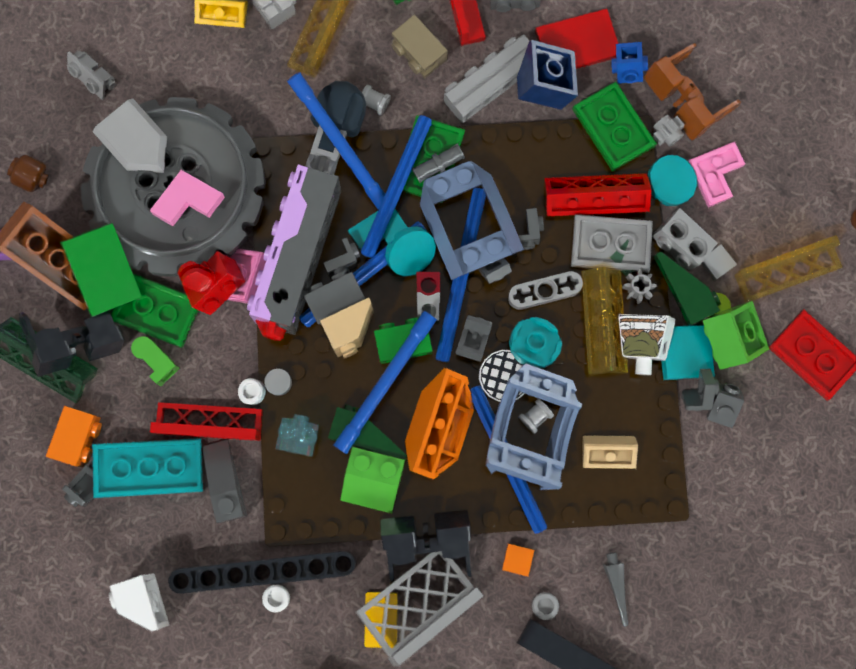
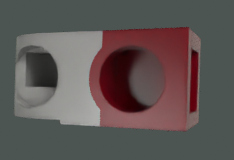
M416 272L418 318L425 311L435 317L436 321H439L440 272Z

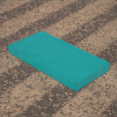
M201 438L92 444L93 498L203 492Z

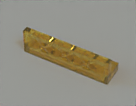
M316 0L287 63L288 68L314 78L316 77L350 0H333L331 2L324 0L326 3L322 5L323 0ZM328 9L323 23L319 24L316 18L318 12ZM318 30L319 32L314 43L309 46L306 40L307 35ZM309 52L303 66L295 63L298 55Z
M837 235L741 269L734 276L745 302L760 299L843 268L835 251V248L841 245ZM828 252L833 266L828 268L816 264L819 255ZM814 257V259H813L812 262L809 261V260H807V259H810V258ZM801 262L810 266L806 276L802 277L792 272L796 263ZM814 268L819 270L817 272L812 273ZM779 271L786 274L783 284L776 285L769 281L772 272ZM754 279L763 283L760 292L750 296L745 282ZM766 285L772 287L770 289L765 290Z
M607 267L581 271L588 374L628 373L627 358L622 355L619 314H624L621 271ZM610 276H612V286L610 285ZM615 355L618 357V366H616Z

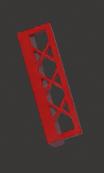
M449 0L461 46L485 41V33L476 0Z
M647 173L545 178L547 216L650 212L651 186ZM631 183H642L643 185H633ZM551 187H563V188L551 189Z
M158 402L156 422H151L150 433L260 441L263 409ZM165 409H174L180 416L174 423H163ZM180 410L188 411L185 414H183ZM194 411H201L206 420L200 425H192L187 417ZM206 411H210V412H214V413L209 416V415L206 413ZM220 412L227 413L232 419L225 427L217 426L212 420ZM232 413H240L236 418L232 415ZM246 414H256L255 429L243 428L238 421Z

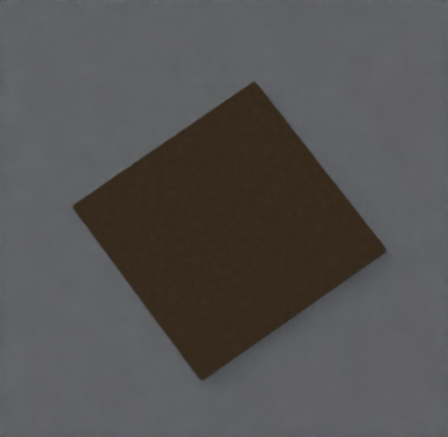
M648 115L639 116L653 137L651 117ZM579 119L454 126L465 130L460 146L465 159L456 162L454 167L472 161L491 174L518 236L528 235L526 209L537 208L538 216L543 217L544 231H540V243L535 245V248L522 250L504 258L509 263L512 272L505 275L501 280L489 284L478 269L468 274L449 362L436 360V353L453 280L449 276L436 245L432 261L421 271L440 272L439 321H436L429 331L433 354L410 358L368 420L407 455L405 439L421 391L444 368L468 377L469 390L475 386H481L479 371L484 360L494 352L510 350V335L518 322L530 319V317H539L552 323L557 328L558 335L562 340L561 352L551 365L540 369L573 380L577 389L575 395L578 402L582 403V408L578 411L573 425L565 466L561 472L560 482H562V487L560 489L540 490V485L526 481L547 524V529L688 520L689 508L676 380H663L662 363L660 360H652L651 375L635 374L636 359H628L622 355L619 314L670 316L667 283L654 259L657 253H664V250L657 245L656 240L652 237L649 273L642 274L646 276L652 274L650 278L651 284H656L657 287L649 290L652 293L650 300L643 296L641 303L638 304L637 299L633 297L627 299L629 295L628 290L622 289L624 284L630 283L626 278L627 275L630 273L635 277L637 272L571 267L575 215L547 216L545 178L648 173L655 162L654 148L612 172ZM412 129L359 132L355 137L346 136V141L385 194L408 143ZM316 135L252 139L257 148V152L253 154L252 158L261 159L266 182L265 189L259 190L256 194L263 198L264 205L257 225L253 226L254 251L265 253L267 245H272L274 236H272L273 225L276 220L280 221L282 215L280 204L283 196L288 197L290 174L292 171L296 172L298 165H306ZM341 155L334 174L339 176L341 194L311 286L320 282L324 286L333 281L327 273L324 262L346 254L342 239L347 237L349 244L355 243L348 230L379 210L368 197L364 187ZM631 183L633 185H643L642 183ZM551 187V189H557V188H563V187ZM473 189L447 199L443 203L434 205L453 250L461 246ZM402 191L395 210L407 227H411L419 221L433 237L420 207L421 197ZM652 195L650 212L587 215L653 221L652 235L661 226L660 203ZM487 196L476 241L501 231ZM385 240L380 242L376 254L387 246ZM357 245L360 257L356 258L358 266L349 270L352 273L371 259L362 255ZM387 264L360 286L365 298L370 299L374 313L362 346L357 348L358 352L347 358H344L343 355L337 357L323 326L318 325L317 321L310 327H306L300 320L296 334L293 335L285 332L284 338L281 341H275L262 336L257 325L259 380L265 386V377L273 369L285 370L292 379L291 389L286 394L276 396L266 389L265 397L260 402V409H263L261 452L264 533L267 546L382 540L381 520L414 516L416 536H424L422 523H428L429 535L436 534L435 513L461 510L468 511L471 534L532 530L507 475L499 471H494L491 474L486 466L490 438L474 404V412L459 458L448 469L441 472L435 479H431L410 471L407 458L392 514L340 500L352 447L345 454L334 446L335 441L328 439L337 407L344 409L345 405L360 408L390 364L380 363L374 333L375 330H379V325L394 323L395 326L405 325V320L418 318L417 274L411 276L398 275ZM569 271L578 273L583 280L582 289L573 297L522 310L513 308L508 301L511 288L518 284ZM567 278V282L559 286L558 280L555 281L558 287L557 294H561L560 289L563 287H569L570 290H574V286L577 284L576 281L572 282L570 278ZM640 282L634 285L639 288V291L644 289V287L640 286ZM542 284L538 287V293L542 297H550L553 293L552 287L548 284ZM529 287L531 291L528 294H521V291H517L516 296L513 297L514 300L517 299L520 303H524L526 297L532 296V301H535L533 287ZM307 301L302 313L310 308ZM468 315L492 322L481 362L456 354ZM485 393L496 417L500 402L488 397ZM524 394L515 400L507 428L506 440L508 444L545 456L560 406L540 399L552 411L554 417L551 419L547 418L537 427V432L534 434L523 424L518 416L526 414L536 405L535 401L539 398ZM583 436H634L638 443L636 469L583 468Z

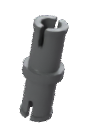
M455 144L438 155L436 153L431 155V159L412 168L419 183L438 172L446 171L445 168L461 159H465V156L459 145Z

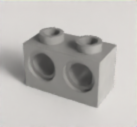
M681 208L670 214L652 235L657 245L661 249L668 251L675 258L677 264L688 271L699 266L718 244ZM670 228L676 232L677 237L671 234ZM689 246L694 248L695 255L691 253Z

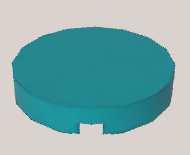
M667 155L659 158L652 164L651 169L647 173L651 186V195L661 201V204L678 206L687 202L695 193L697 187L696 173L690 163L680 156Z
M418 226L407 227L394 235L395 239L392 243L389 242L386 247L385 258L387 264L396 274L402 276H411L417 274L416 272L423 271L432 261L436 250L434 238L426 230Z
M530 317V319L518 322L510 335L509 346L514 358L522 365L529 364L537 368H545L551 365L560 354L562 340L558 335L557 328L548 320Z

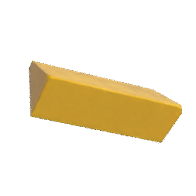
M195 0V23L244 28L247 0Z

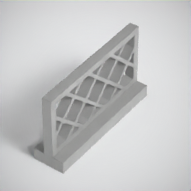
M442 551L428 554L356 612L388 655V659L394 667L401 665L483 597L479 589L473 587L453 559L443 558L446 562L445 573L431 571L432 559L438 554L442 557ZM427 563L426 570L420 569ZM414 573L426 574L424 589L410 587L411 575ZM430 575L444 577L443 592L429 590ZM449 577L459 579L465 588L458 594L447 593ZM406 580V586H405V587H404V586H399L401 583H403V582ZM392 590L405 591L403 606L389 604V596ZM409 591L424 593L422 609L408 607ZM428 594L442 596L441 608L439 610H426ZM385 597V602H384V604H383V603H377V602H379L382 598ZM447 597H453L446 603ZM372 606L383 607L382 624L371 622L365 612ZM388 608L403 610L401 626L386 624ZM407 611L421 613V622L417 628L405 627ZM426 613H427V614H433V615H431L428 619L425 620V618H426ZM376 627H381V634ZM386 628L400 630L399 642L392 648L384 639ZM405 631H412L406 637H404Z

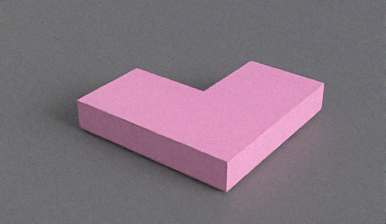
M735 142L688 160L696 173L697 185L708 207L733 197L723 174L745 165Z
M181 170L150 209V212L157 218L174 226L188 206L210 218L225 197L220 191Z

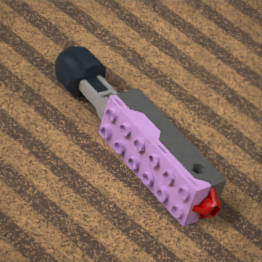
M334 81L325 86L317 96L318 101L345 139L346 136H357L366 112L364 95L355 85L348 81ZM312 114L310 119L314 126L318 127V131L305 166L298 165L296 172L292 171L290 174L288 197L283 196L280 204L282 215L280 221L276 220L273 225L272 236H274L271 246L267 245L263 260L266 261L264 270H259L255 285L258 288L255 296H250L247 310L250 311L249 315L258 325L262 336L275 341H281L284 338L285 332L293 335L296 334L300 322L299 316L302 314L306 303L304 295L309 293L308 288L311 287L341 194L339 176L334 175L340 153Z

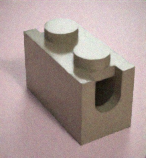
M415 14L392 32L394 38L392 48L399 56L404 55L409 61L408 65L415 74L420 73L426 78L447 61L448 50Z

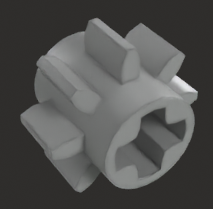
M666 115L653 126L656 130L653 138L660 146L666 142L670 147L684 136L681 130L685 124L678 116L672 119L669 115Z
M641 269L637 271L635 277L629 273L626 278L630 283L622 286V289L628 290L629 295L627 299L633 297L637 299L638 304L641 303L643 296L650 300L652 293L649 290L657 287L656 284H651L650 278L652 274L648 276L643 275ZM637 282H640V286L644 287L642 291H639V288L634 286Z

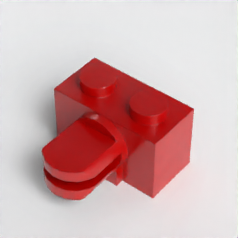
M218 251L207 262L203 261L201 264H198L194 261L184 263L178 270L179 278L192 308L208 315H212L246 282L236 260Z

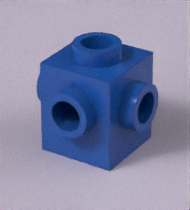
M642 42L616 44L617 58L611 59L612 74L617 73L618 84L643 82V71H648L647 55L642 56Z

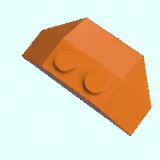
M444 368L421 391L405 439L410 471L435 479L441 472L448 469L458 460L474 412L472 397L468 387V377Z

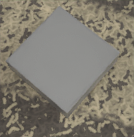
M722 245L712 250L701 263L714 281L737 265Z

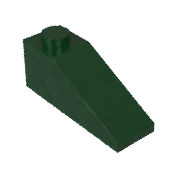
M659 252L654 256L688 326L720 312L718 306L721 305V302L715 291L711 292L709 287L664 253Z
M345 405L344 409L337 407L328 439L336 442L359 408ZM369 420L352 445L363 450L402 459L405 462L407 460V455Z

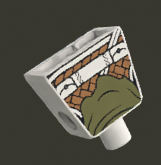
M619 314L622 355L628 359H636L635 374L651 375L652 360H666L675 325L674 318L662 315Z

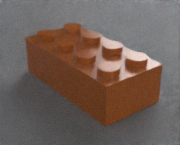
M23 201L0 231V251L85 311L87 306L60 243L73 236L32 205Z

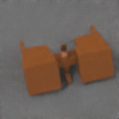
M696 43L689 45L669 58L664 56L654 62L644 75V80L661 101L673 95L677 89L682 94L673 106L677 108L685 100L687 102L682 105L674 117L678 116L685 124L683 131L692 141L704 134L710 126L731 113L741 104L740 100H736L712 115L704 105V96L689 77L681 75L676 69L675 65L690 55L697 46Z

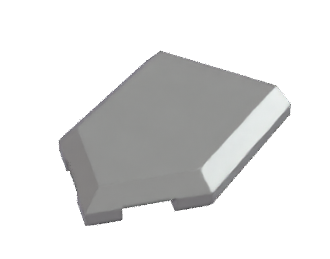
M134 99L127 100L95 126L93 133L127 171L143 170L164 173L167 136Z

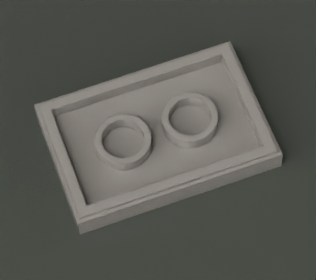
M575 215L571 267L637 272L641 269L642 273H649L653 221Z

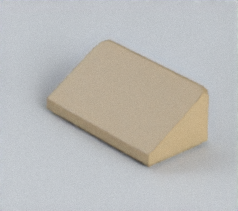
M583 436V468L636 469L638 451L636 438L634 436Z

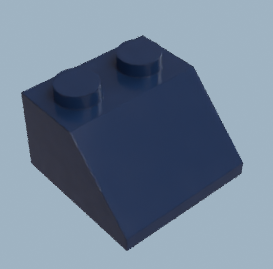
M535 40L529 41L517 75L518 99L560 110L578 96L575 51Z

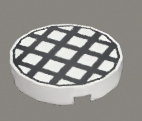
M500 350L492 353L484 360L479 371V381L482 389L488 397L498 402L501 401L508 379L523 366L514 358L510 350ZM519 391L516 400L523 396L525 393Z

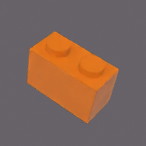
M64 406L46 457L83 468L84 464H87L91 459L93 450L90 447L93 439L97 438L100 434L102 424L99 422L101 417Z

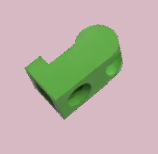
M138 337L133 341L131 346L133 355L146 362L154 370L149 377L157 385L162 386L180 369L148 337Z

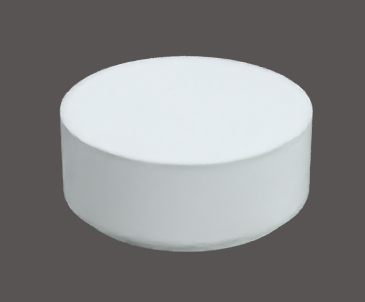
M254 378L245 379L238 388L240 400L249 405L259 404L266 394L264 384Z
M276 584L269 586L264 591L262 601L267 610L280 612L288 606L290 594L287 588Z

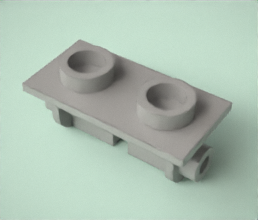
M79 50L74 55L70 51L67 52V69L69 73L81 80L92 94H96L103 100L105 90H112L116 86L114 77L102 67L94 72L93 70L98 67V63L86 52Z

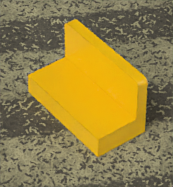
M367 592L365 604L381 592ZM390 592V605L398 606V592ZM385 597L382 598V599H381L379 602H377V603H383V604H384V602H385ZM372 606L365 614L371 622L382 624L384 608ZM388 608L386 624L397 626L398 609ZM365 626L364 646L382 648ZM376 627L381 634V627ZM386 628L384 639L390 648L397 644V629Z

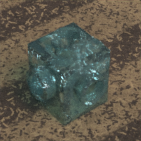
M294 414L293 419L282 418L275 449L312 456L319 425L310 423L309 417Z

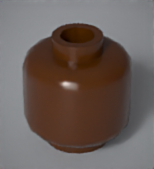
M22 155L20 158L15 157L7 172V175L10 176L11 184L28 192H34L38 187L43 189L49 178V175L45 173L46 165L28 155Z

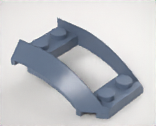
M468 161L424 180L420 207L451 280L524 250L491 174L474 162ZM482 185L501 231L453 250L434 205Z
M524 364L508 379L496 413L488 449L486 466L491 474L494 471H499L540 485V490L560 489L562 487V482H560L561 472L565 466L571 432L578 411L582 408V403L578 402L575 395L577 389L573 380L529 364ZM519 391L560 406L545 456L505 443L510 416Z

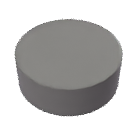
M273 369L265 377V387L273 395L281 396L291 389L292 379L283 369Z
M541 592L533 598L531 607L533 613L538 618L549 620L558 613L559 603L553 594Z

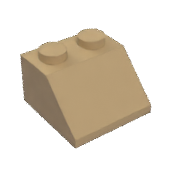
M369 298L320 320L337 357L342 355L344 358L350 357L358 352L357 348L362 346L374 313Z

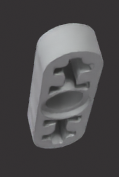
M569 271L518 284L511 288L508 301L513 308L522 310L573 297L582 289L583 280L578 273ZM567 278H570L572 282L576 281L577 284L574 286V290H570L569 287H563L560 289L561 294H557L558 287L555 281L558 280V286L565 284ZM542 284H548L552 287L553 293L550 297H542L538 293V287ZM529 287H533L535 301H532V296L526 297L524 303H520L517 299L514 300L513 297L516 296L517 291H521V294H528L531 291Z

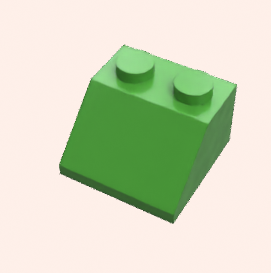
M753 301L721 311L702 320L704 333L709 338L713 349V358L718 363L720 370L748 363L769 350Z
M352 447L340 500L392 514L405 460Z

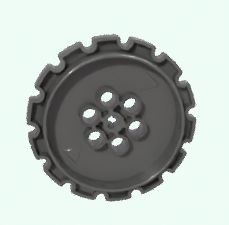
M170 97L164 106H160L157 100L139 104L167 136L164 160L171 159V161L164 168V173L143 170L127 171L104 144L100 147H91L83 167V172L90 177V180L81 184L83 209L88 214H94L93 219L89 221V226L93 230L113 223L129 266L136 270H140L143 265L148 264V271L153 275L177 277L179 276V268L186 262L194 261L198 264H201L203 261L207 262L217 251L230 257L247 241L248 236L244 232L245 227L256 226L264 200L256 194L259 190L266 187L263 163L260 158H252L253 154L257 152V148L244 127L241 125L231 127L233 124L231 115L212 104H207L204 108L199 109L195 99L184 97ZM189 163H196L193 170L185 171V167ZM181 170L223 193L225 198L210 218L188 206L187 211L182 214L174 226H171L150 212L153 204L157 202ZM147 179H154L151 186L143 187Z

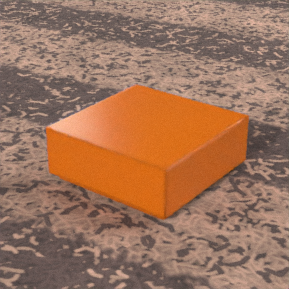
M507 544L502 570L529 576L534 550Z

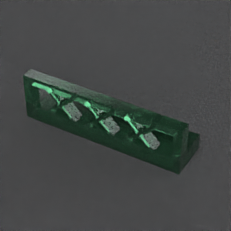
M10 317L0 324V341L7 344L10 352H7L0 348V358L72 402L77 403L80 401L85 385L96 376L98 368L78 356H73L70 367L53 372L54 378L47 375L37 377L33 364L25 363L21 354H24L32 363L33 355L20 322ZM66 380L76 385L75 392L67 387Z

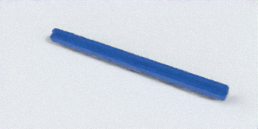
M473 189L460 247L476 241L486 198L484 189ZM468 274L453 279L436 353V360L449 362Z

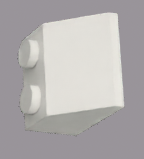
M155 574L141 575L110 586L109 600L111 606L117 609L118 614L151 631L169 626Z

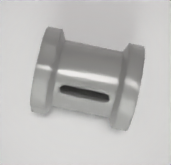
M367 84L362 91L366 106L376 110L377 114L382 116L390 102L391 95H383L373 90L372 86Z
M540 399L535 401L536 405L526 414L518 416L523 424L534 434L537 432V427L547 418L551 419L554 417L552 411Z

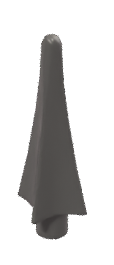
M610 552L606 554L608 564H603L616 599L622 625L627 627L624 563L618 561L617 552Z

